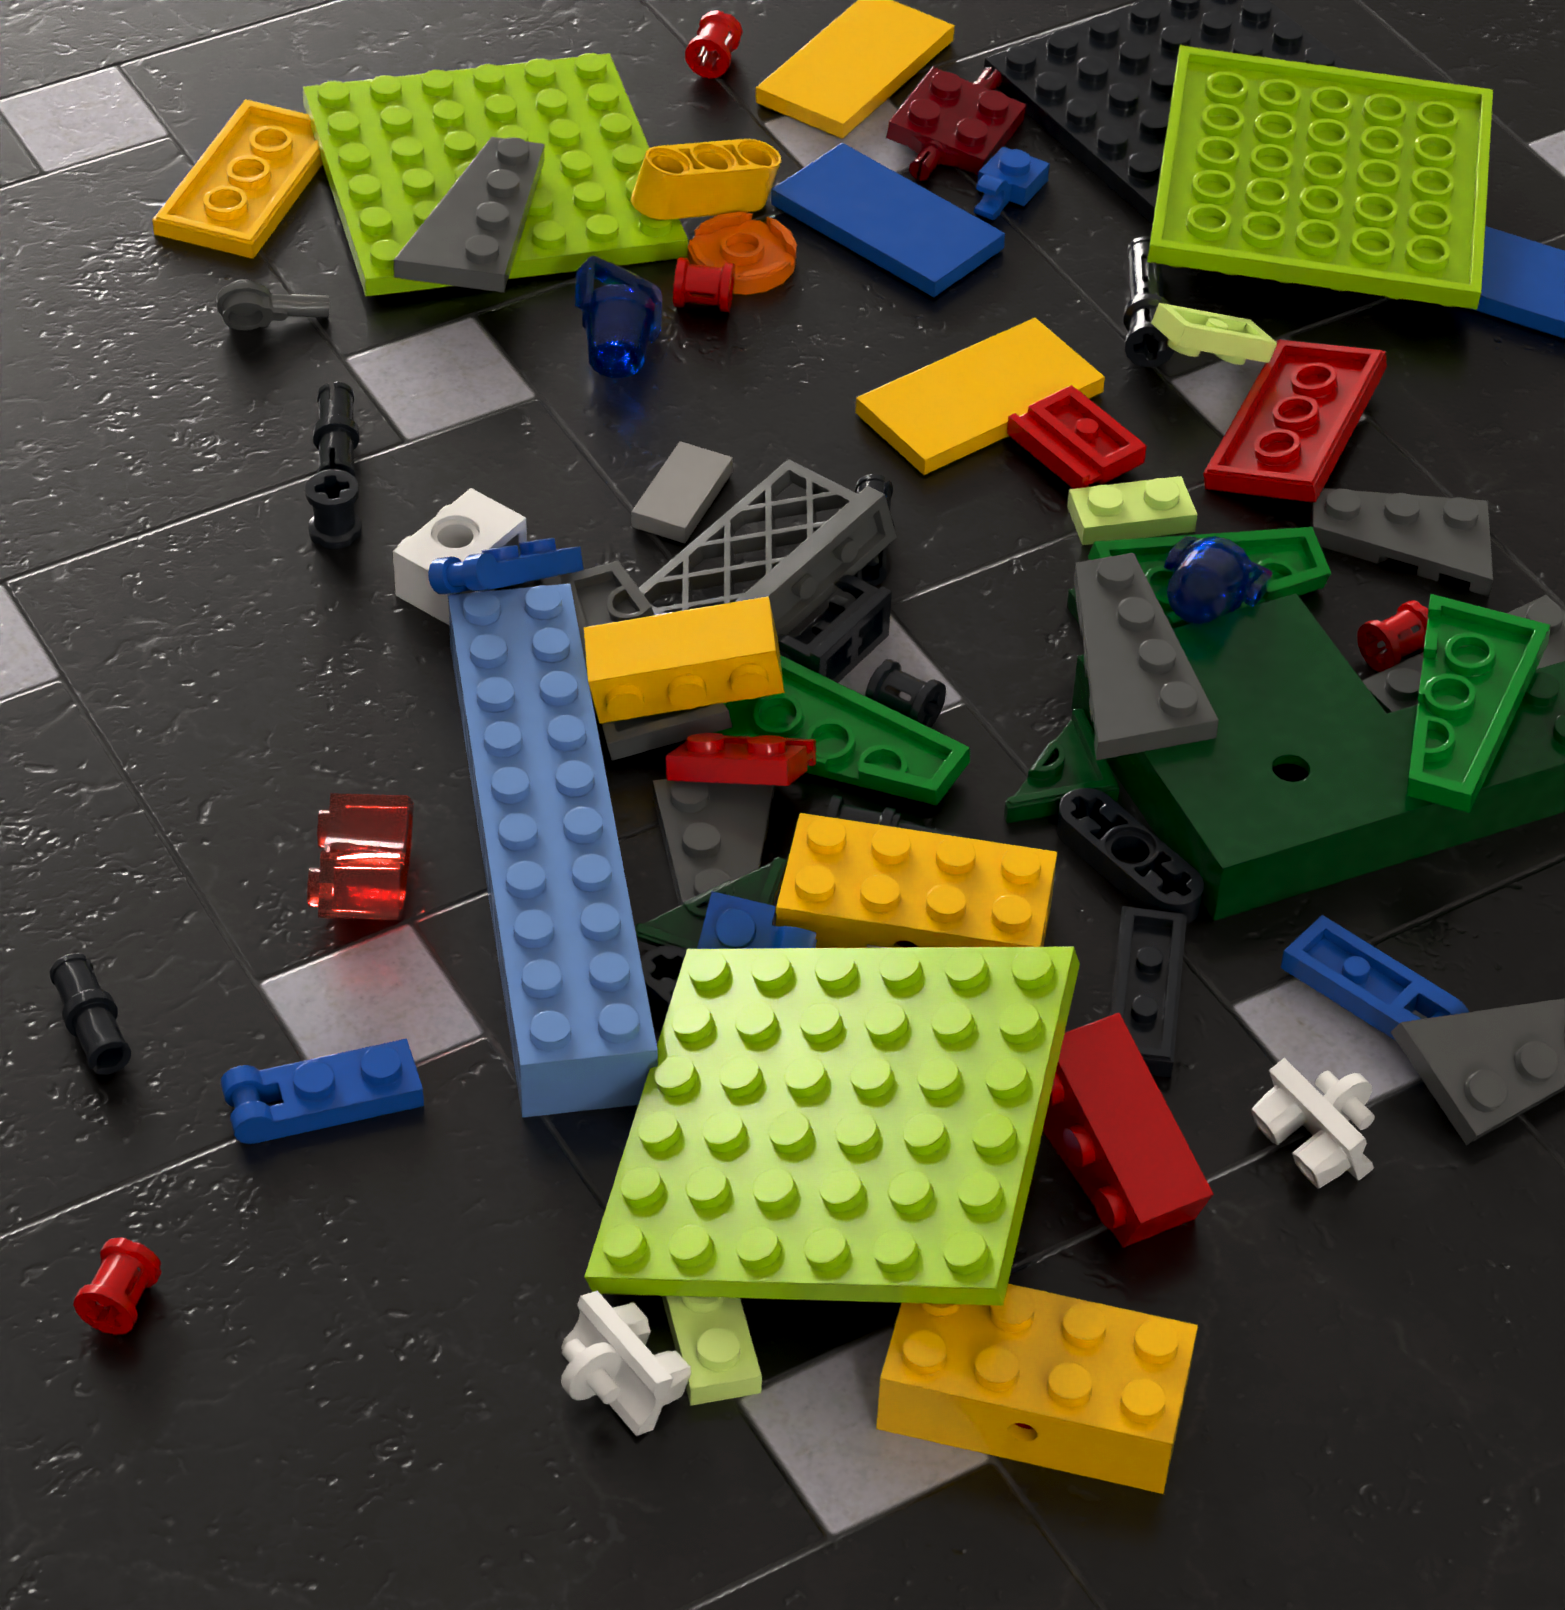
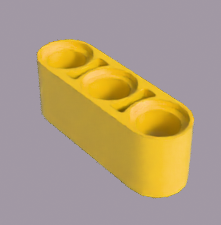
M756 139L651 147L646 151L631 195V203L640 213L658 220L712 216L733 212H755L761 210L767 202L781 163V156L771 145Z

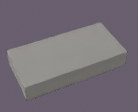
M680 441L631 511V527L686 543L731 476L733 457Z

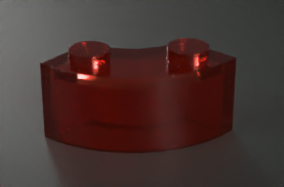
M330 793L329 809H320L318 814V847L324 848L320 855V868L310 867L308 873V906L318 907V918L400 920L406 900L412 845L414 802L408 795Z

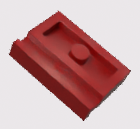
M1073 385L1029 405L1028 412L1020 417L1016 413L1008 416L1007 434L1073 489L1088 487L1094 482L1103 485L1145 463L1147 445Z
M719 733L693 734L687 737L685 743L666 755L667 781L789 786L808 771V766L816 764V740L784 738L775 735L747 737L724 736Z

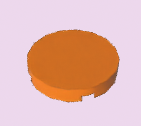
M747 212L719 214L702 222L694 230V238L689 240L688 260L690 264L723 267L725 262L735 263L734 294L749 295L767 292L784 284L794 273L797 243L792 232L779 221L770 217H766L765 223L759 220H752V213Z

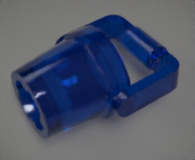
M590 256L577 269L575 306L582 310V326L586 330L589 364L593 370L610 378L633 376L641 370L645 363L648 341L654 342L660 335L662 292L655 284L639 277L637 274L599 257ZM594 278L606 286L598 287L593 291Z
M1191 536L1183 537L1171 549L1164 564L1165 569L1173 572L1167 589L1169 605L1177 616L1186 622L1195 624L1211 622L1223 614L1235 611L1244 602L1254 607L1265 595L1273 575L1269 569L1251 562L1244 550L1231 540L1215 536L1202 539Z

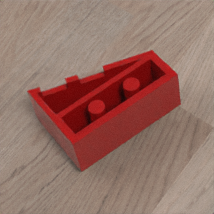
M1120 1013L1065 1032L1043 1133L1095 1206L1105 1227L1111 1229L1124 1248L1196 1219L1214 1194Z

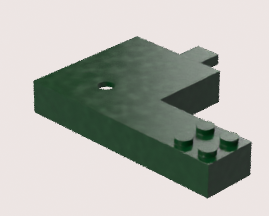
M1075 588L1069 589L1067 608L1079 624ZM1297 594L1173 629L1219 720L1216 738L1106 758L1109 766L1156 836L1201 874L1204 881L1202 904L1215 921L1565 812V661L1536 669L1470 813L1407 796L1418 705L1387 714ZM1084 654L1077 656L1071 709L1073 711L1076 708H1083L1095 734L1094 722H1091L1089 682L1088 677L1085 675ZM1284 763L1295 764L1303 768L1307 772L1308 777L1298 782H1289L1277 777L1272 769Z

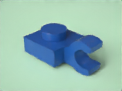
M1002 147L978 172L976 190L983 192L984 195L981 201L974 207V213L995 220L1009 202L1025 206L1048 181L1050 163L1031 157L1024 151Z
M712 891L697 949L816 948L817 933L791 926H773L776 917V906Z

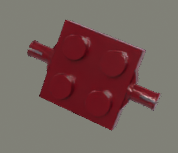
M932 67L890 119L886 138L905 145L918 154L909 165V172L915 179L920 174L919 180H926L939 164L959 167L978 175L980 169L1004 147L1023 122L1027 104L1009 98L999 91H995L1002 82V76L998 70L995 69L991 74L992 68H985L979 78L972 83L954 73Z

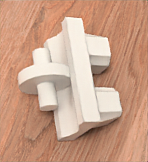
M1285 1058L1269 1070L1274 1087L1251 1109L1255 1124L1276 1145H1279L1302 1125L1313 1135L1292 1152L1295 1164L1318 1189L1347 1170L1359 1181L1374 1169L1373 1163L1363 1154L1367 1144L1365 1137L1349 1122L1351 1120L1360 1130H1364L1375 1119V1115L1365 1106L1372 1093V1085L1360 1073H1352L1338 1080L1330 1071H1324L1315 1081V1085L1325 1094L1322 1096Z
M598 1291L580 1296L577 1304L580 1311L579 1319L574 1329L564 1339L561 1347L562 1355L569 1362L561 1378L563 1389L575 1400L588 1399L597 1394L604 1404H609L636 1436L654 1430L662 1407L682 1397L691 1375V1367L676 1350L665 1351L656 1355L651 1353L645 1346L651 1332L648 1318L634 1302L611 1307Z

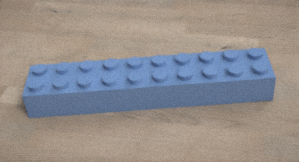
M571 584L542 585L448 595L450 647L522 1118L638 1105L649 1069L658 1066V1049L592 696L588 684V675Z

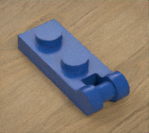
M555 538L519 543L520 554L518 545L481 550L482 553L471 554L464 561L452 556L437 558L430 564L428 571L429 582L436 593L444 595L470 590H492L584 570L581 548L579 546L556 549Z
M1321 915L1283 951L1281 969L1394 1040L1395 1038L1391 1031L1400 1022L1421 1019L1412 1013L1415 1010L1427 1018L1469 1012L1465 1004L1458 998L1324 915Z
M407 1038L258 1070L254 1066L249 1065L237 1066L225 1072L220 1082L226 1103L234 1107L230 1116L234 1135L238 1141L246 1144L260 1143L424 1106L423 1087ZM280 1100L281 1104L272 1106L266 1104L268 1102Z

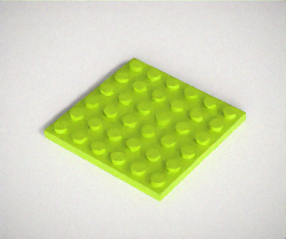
M1180 45L1147 262L1477 310L1482 290L1493 89Z
M586 53L578 57L554 60L533 59L526 63L498 66L485 64L477 68L452 71L431 70L425 74L397 77L383 75L374 79L351 82L328 81L321 85L303 87V104L306 114H309L311 129L319 145L320 157L366 297L452 286L394 278V259L491 137H514L527 142L545 144L544 164L508 279L678 259L679 257L687 258L688 238L680 219L658 220L640 213L631 203V195L649 145L610 53L600 55Z
M1075 948L687 949L657 1044L658 1066L649 1069L584 1276L591 1291H598L600 1294L1003 1306L1080 967Z

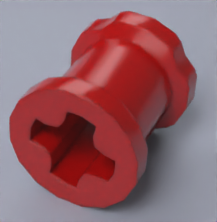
M718 10L710 11L702 16L697 31L698 36L690 40L685 50V60L694 73L705 78H717L726 73L731 63V52L738 48L743 34L739 21L734 16Z
M679 257L673 285L674 306L683 307L686 302L716 305L721 312H730L734 294L735 263L725 262L723 267L690 264L688 258Z
M1416 600L1407 601L1397 608L1395 615L1383 621L1370 620L1364 623L1358 630L1357 640L1360 652L1367 664L1375 671L1382 672L1399 664L1402 658L1414 652L1423 653L1428 608L1422 606ZM1418 625L1419 630L1413 633L1411 628ZM1383 640L1385 646L1382 648L1377 647L1378 642Z
M120 1237L111 1238L105 1242L100 1251L101 1266L90 1285H85L79 1289L73 1303L76 1313L84 1322L97 1330L114 1335L126 1334L132 1330L138 1317L136 1305L144 1290L156 1284L162 1273L160 1269L161 1261L152 1250L141 1243L132 1242Z

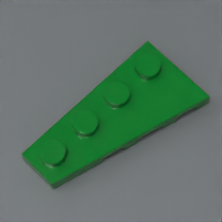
M1313 527L1094 541L1088 555L1089 560L1134 553L1172 629L1289 595L1297 594L1299 596L1324 588L1331 575L1330 568Z
M1430 594L1407 796L1470 813L1547 648L1551 625Z
M780 655L785 693L724 703L729 710L732 728L714 732L724 736L755 737L775 735L784 738L815 739L816 764L808 766V771L805 773L936 806L970 763V747Z

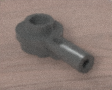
M246 279L237 280L225 286L216 297L217 311L223 317L225 324L237 330L267 327L272 321L286 320L287 316L328 318L330 311L328 295L271 294L265 286Z

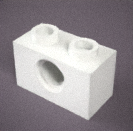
M470 488L452 504L444 506L436 517L415 534L403 539L393 551L396 596L449 625L448 595L451 594H438L432 589L428 575L432 561L437 558L451 556L464 561L471 554L482 553L481 550L518 545L520 554L519 543L527 542L526 517ZM470 590V591H465V592H460V593H454V594L473 593V592H478V591H471V590Z

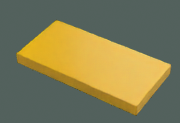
M858 0L756 87V103L843 139L954 40L955 25L893 0Z
M244 100L154 217V234L254 259L323 164L317 139L315 140L311 129L309 114Z
M1032 318L856 397L855 413L917 470L926 475L1008 437L1007 424L1009 415L1016 413L1020 417L1028 412L1029 405L1070 385H1073L1089 399L1103 393L1105 376L1038 319Z

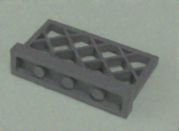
M788 459L643 583L639 589L651 605L662 595L682 592V604L658 608L652 605L654 615L769 596L777 635H787L839 589L835 585L836 581L844 575L854 576L897 538L886 496L870 486L865 487L857 494ZM792 483L806 490V496L775 501V497ZM841 508L828 521L817 522L816 512ZM807 514V524L776 529L775 519ZM765 521V531L735 536V532L744 524ZM801 543L788 556L776 558V547ZM766 549V560L734 565V554ZM724 556V567L693 572V568L704 559ZM760 579L745 593L734 595V583ZM724 585L723 597L693 601V590Z

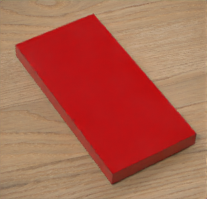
M1278 340L1270 362L1264 364L1203 472L1205 489L1316 503L1387 368L1386 351Z

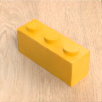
M769 596L584 627L588 684L599 724L785 693L778 637Z

